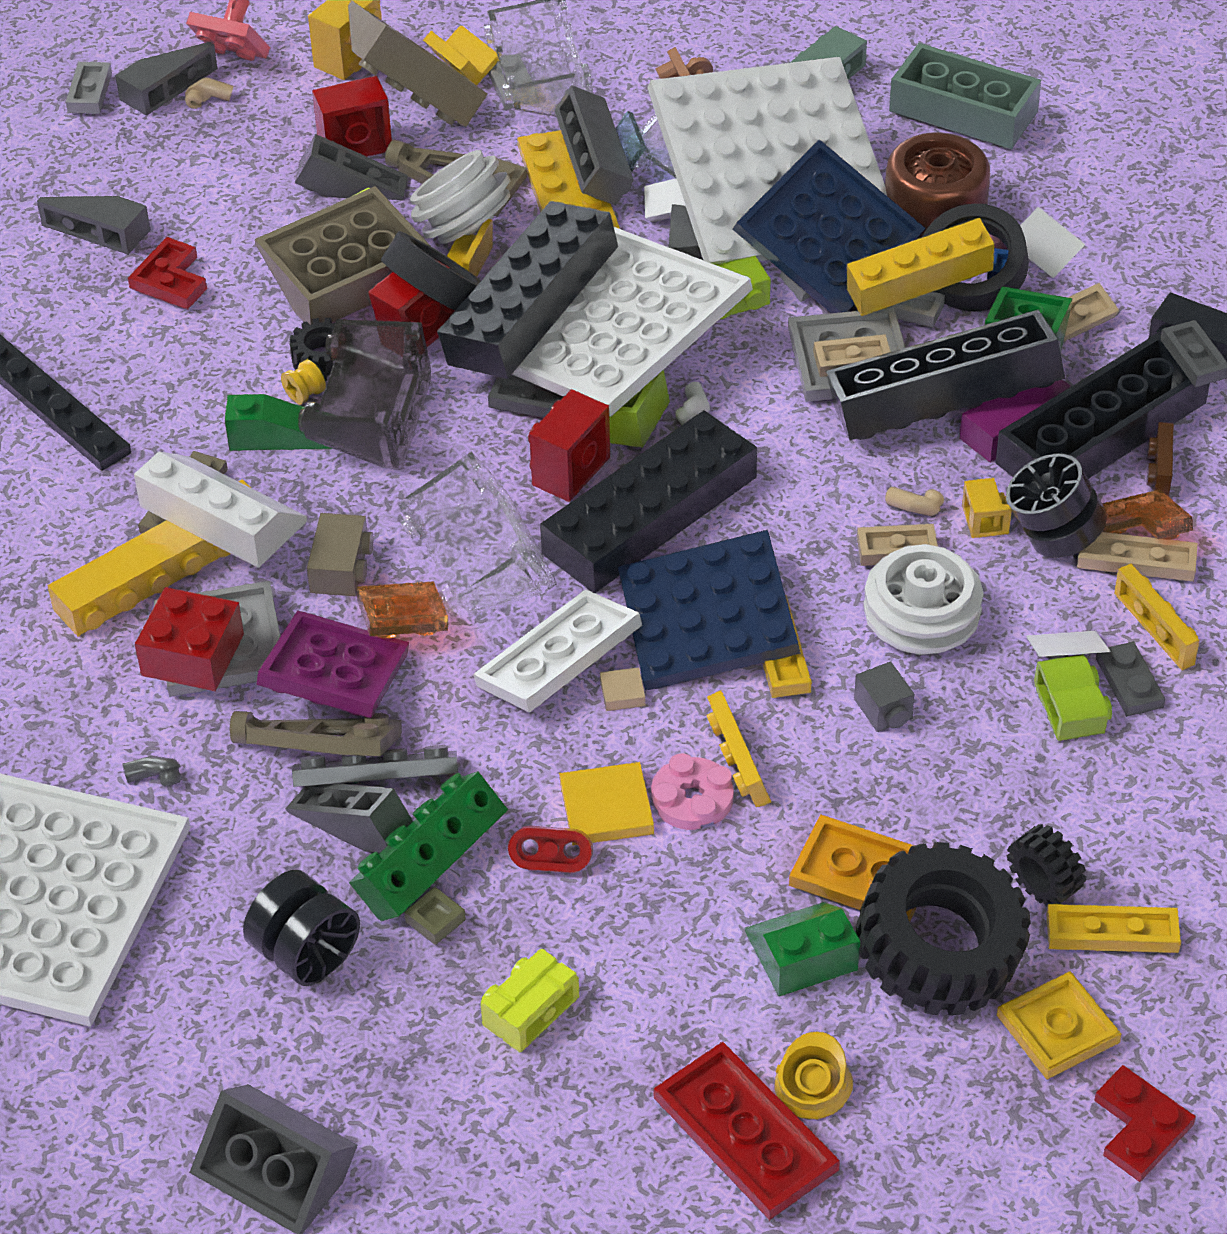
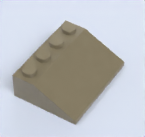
M351 0L348 5L352 51L362 58L359 65L375 76L378 71L387 75L385 82L399 92L407 88L413 92L410 97L413 101L425 109L431 104L438 109L435 115L451 126L457 121L464 127H467L488 94L455 69Z
M376 186L255 239L256 247L291 308L303 322L307 321L310 325L313 324V319L319 318V323L324 322L325 317L331 318L332 322H335L337 319L339 320L372 305L368 292L393 272L381 261V258L398 231L413 236L427 245L429 244Z

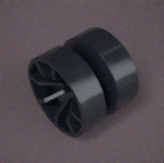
M1050 454L1031 461L1014 475L1007 487L1006 500L1018 522L1022 525L1034 549L1043 556L1061 558L1078 553L1091 545L1099 537L1106 525L1107 513L1096 491L1091 487V483L1078 460L1070 455Z
M302 870L284 872L270 881L252 902L243 924L245 941L266 959L275 961L276 966L301 986H312L320 983L338 968L352 951L360 930V918L356 911L335 895L328 894L325 887Z

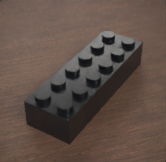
M550 201L437 331L447 365L508 379L619 247L610 212Z
M1039 310L826 371L835 411L850 441L854 439H869L876 433L889 429H903L910 426L913 422L927 418L938 419L945 416L948 412L958 409L976 408L982 405L983 402L993 399L1011 398L1019 392L1031 388H1046L1054 384L1055 381L1065 379L1058 339Z
M1157 333L999 431L995 464L1014 477L1021 468L1035 459L1050 454H1066L1078 460L1089 479L1147 442L1149 437L1156 436L1159 422L1175 424L1206 404L1210 383L1194 387L1161 341V334Z
M703 410L540 523L542 555L591 592H598L620 576L618 567L641 561L757 478V446Z

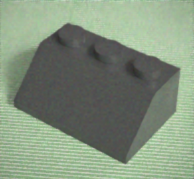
M247 1084L220 1092L189 1173L293 1233L303 1234L343 1184L358 1145Z

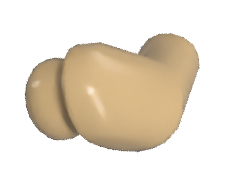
M202 78L186 90V105L197 109L201 107L202 102L207 101L211 97L229 101L233 85L211 78Z
M890 487L886 492L885 501L890 506L908 512L933 516L941 511L940 506L944 503V496L934 489L927 490L925 495L922 496L897 487Z

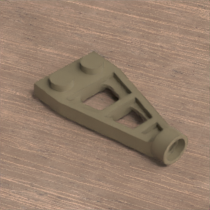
M394 139L387 148L385 162L386 165L397 168L399 172L423 184L434 175L426 171L430 164L447 166L465 154L414 148L408 143ZM498 159L499 165L493 172V175L499 172H507L510 182L505 189L509 190L510 198L494 216L498 217L527 178V167Z
M234 711L230 719L229 731L232 743L257 744L339 755L382 756L401 737L402 722L397 719H389V715L384 713H374L372 718L364 716V718L259 720L254 717L252 712Z

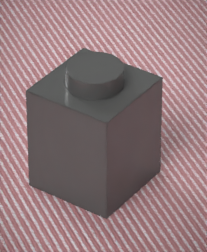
M891 661L856 674L854 700L876 732L890 727L899 728L907 723L908 720L913 719L915 694Z

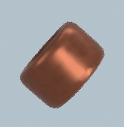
M942 132L919 134L901 142L888 159L885 179L886 194L926 228L919 238L923 237L927 228L937 217L952 208L966 204L988 205L990 165L984 152L966 138Z

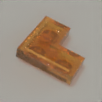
M1160 489L1102 503L1107 513V521L1103 532L1122 534L1129 528L1143 526L1157 540H1171L1177 538L1179 534L1193 531L1192 516Z

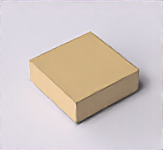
M639 667L600 672V684L606 711L646 706Z

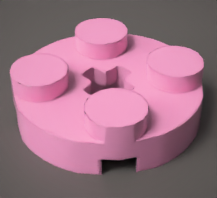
M684 753L676 754L670 758L669 763L664 765L653 778L651 785L652 803H654L655 808L658 810V815L663 821L680 829H701V825L709 824L713 821L716 824L728 815L733 805L734 788L731 771L725 766H720L709 759L691 757ZM696 788L699 789L702 795L695 794L692 798H687L685 790Z

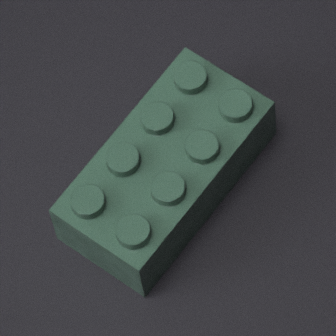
M918 43L891 79L889 111L1013 149L1038 113L1042 80Z

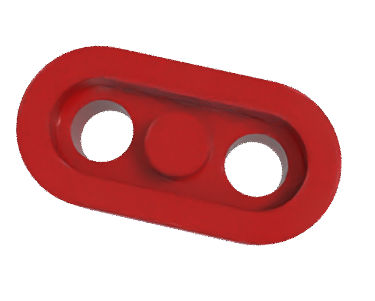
M525 826L517 830L511 837L508 844V853L513 863L523 869L573 873L582 870L590 862L593 855V844L589 836L578 829ZM532 839L536 841L538 851L533 854L528 853L524 849L525 840ZM573 842L579 846L580 853L578 856L572 857L566 853L565 846L567 843Z

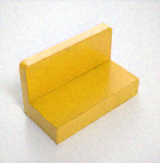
M462 25L454 31L446 42L433 31H430L423 39L439 58L476 86L496 65L497 61L501 59L497 52Z
M487 219L482 223L477 235L465 234L456 239L447 255L448 258L476 277L479 275L493 248V220Z

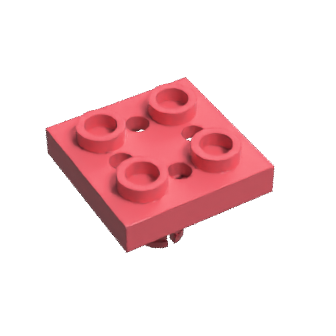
M229 0L223 19L194 12L189 13L186 24L193 30L196 38L204 43H213L215 53L225 54L226 50L236 52L235 54L238 57L253 61L255 56L265 59L268 56L270 50L268 44L250 24L243 23L250 4L248 0Z

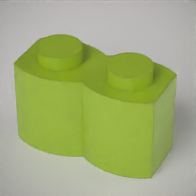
M1083 654L1037 662L1034 683L1056 739L1062 741L1105 733L1107 722L1112 718V705L1109 697L1103 696L1099 689V675L1094 665L1090 666Z

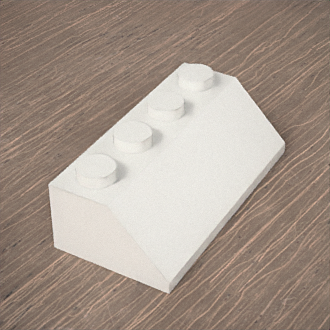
M158 452L134 473L140 507L258 568L307 522L305 515L189 456Z

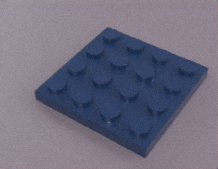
M819 139L736 222L732 230L830 313L849 312L855 306L847 290V264L917 240L926 228Z
M768 529L618 567L626 607L638 612L642 622V626L632 634L645 690L659 689L764 663L769 660L801 654Z

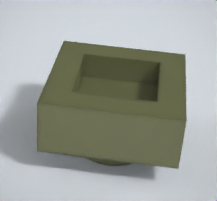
M436 887L432 888L404 912L405 922L434 945H437L466 920L465 909Z

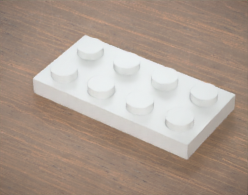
M585 589L475 672L473 676L476 685L527 712H531L642 626L640 614Z

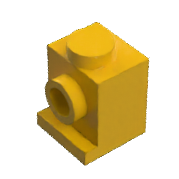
M985 478L964 481L962 508L971 538L1009 534L1012 510L1007 504L1004 492L998 491L995 479Z

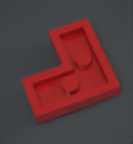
M166 237L128 277L129 288L188 310L207 290L206 278L185 271L197 259L196 247Z
M1124 1065L1095 1094L1094 1101L1127 1124L1107 1144L1103 1156L1139 1182L1147 1176L1195 1123L1196 1116Z

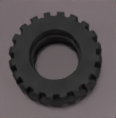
M934 842L932 848H927V845L922 843L911 846L908 854L905 851H899L890 857L888 864L882 865L877 871L860 909V915L856 924V934L860 940L859 955L862 959H868L865 969L872 979L879 977L882 981L880 988L890 997L895 993L903 998L901 1004L911 1009L914 1008V1005L925 1007L924 1013L939 1015L941 1010H947L948 1015L953 1016L964 1014L967 1006L972 1011L985 1007L989 999H996L1004 991L1028 946L1030 938L1028 928L1031 920L1029 910L1023 907L1026 899L1019 887H1012L1013 877L1004 868L999 871L993 866L995 860L985 854L981 858L971 853L973 848L960 845L958 849L949 848V843ZM921 906H937L948 909L962 917L970 925L977 937L979 946L967 951H947L937 948L923 940L915 932L906 912Z

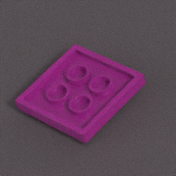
M297 610L259 669L256 685L269 688L277 693H286L307 699L315 704H324L338 708L353 715L372 718L407 657L409 642Z

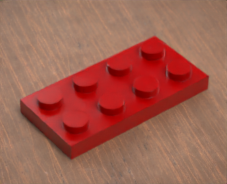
M723 1041L653 1088L654 1099L769 1221L839 1171L840 1160Z

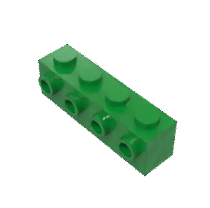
M479 771L465 776L457 773L450 777L440 787L443 793L435 801L429 799L413 812V816L416 819L408 827L405 825L400 826L385 839V842L388 844L386 848L379 854L377 852L370 854L358 864L357 869L360 872L349 884L378 920L385 921L399 917L508 811V808Z

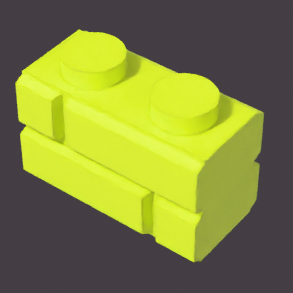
M541 948L529 959L527 957L521 958L514 965L510 977L500 986L497 984L492 985L484 993L480 1004L482 1024L520 1053L579 998V977L575 971L562 962L558 963L555 957Z

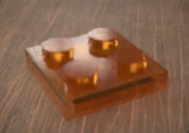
M434 581L357 586V602L370 636L393 638L398 634L411 633L428 636L439 631H448V615Z

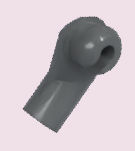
M148 756L122 763L127 783L159 775L160 783L164 787L180 783L182 780L179 772L181 766L173 758Z

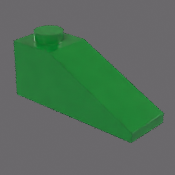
M266 394L227 395L225 427L229 451L340 449L342 420Z

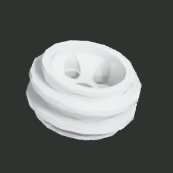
M481 150L465 154L439 170L413 193L410 201L416 206L411 211V218L414 222L428 220L422 228V234L425 238L438 236L439 243L446 244L465 234H473L480 229L482 223L487 219H493L494 214L510 198L509 190L505 189L510 182L507 172H499L493 175V172L499 165L496 156L483 158Z
M927 544L913 545L890 553L870 570L865 585L863 608L868 626L882 641L904 652L919 655L935 654L948 651L965 643L977 630L982 612L981 604L984 593L978 574L959 555L943 547Z

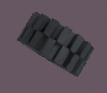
M326 317L325 321L320 323L319 318L313 319V324L311 325L305 321L301 323L302 329L296 327L293 330L294 335H290L291 360L295 370L298 369L299 363L307 359L311 360L317 365L325 381H327V376L332 375L333 380L339 378V372L345 375L349 372V367L353 368L355 365L356 349L353 331L351 332L347 324L343 326L342 321L338 319L334 324L331 318ZM320 347L333 348L331 350L323 352L313 351L314 349Z
M1038 824L1011 843L1007 849L1009 852L1007 861L1013 863L1009 868L1011 873H1017L1018 878L1015 880L1019 886L1023 883L1026 887L1025 892L1029 895L1033 893L1038 903L1044 902L1045 906L1048 907V904H1061L1084 886L1083 883L1086 882L1087 876L1083 874L1086 871L1085 865L1078 863L1082 859L1078 852L1073 853L1071 847L1074 845L1069 840L1064 842L1061 832L1056 831L1053 833V827L1049 825L1044 827L1043 824Z

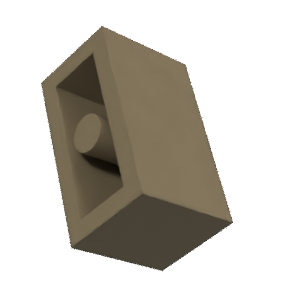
M320 513L307 564L310 593L356 596L359 582L365 583L367 560H364L365 554L371 555L373 551L374 536L373 532H367L366 516Z

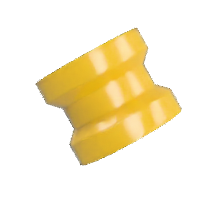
M307 359L299 363L298 369L295 371L287 370L281 374V383L286 394L298 405L307 402L311 394L318 395L326 389L323 374L311 360Z

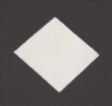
M1039 207L1020 225L1026 240L1028 259L1052 278L1085 245Z
M1096 631L1026 636L1039 657L1111 652Z

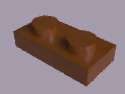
M1159 422L1156 437H1149L1147 459H1153L1154 463H1148L1146 485L1153 486V500H1169L1173 476L1174 423Z

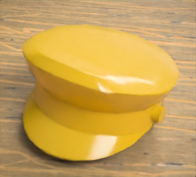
M816 1031L801 1035L791 1043L780 1065H777L774 1088L776 1096L797 1117L818 1120L833 1115L844 1106L853 1090V1077L847 1067L844 1050L837 1039L827 1033Z

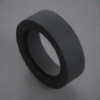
M966 204L952 208L937 217L923 235V237L980 218L988 233L1000 239L1009 251L1005 265L992 278L978 283L958 282L932 291L945 295L944 304L955 309L971 312L989 310L992 308L1002 286L1020 289L1027 276L1029 259L1026 240L1021 226L1006 211L987 204Z
M398 231L381 258V261L402 279L454 311L481 281L444 254L401 231Z

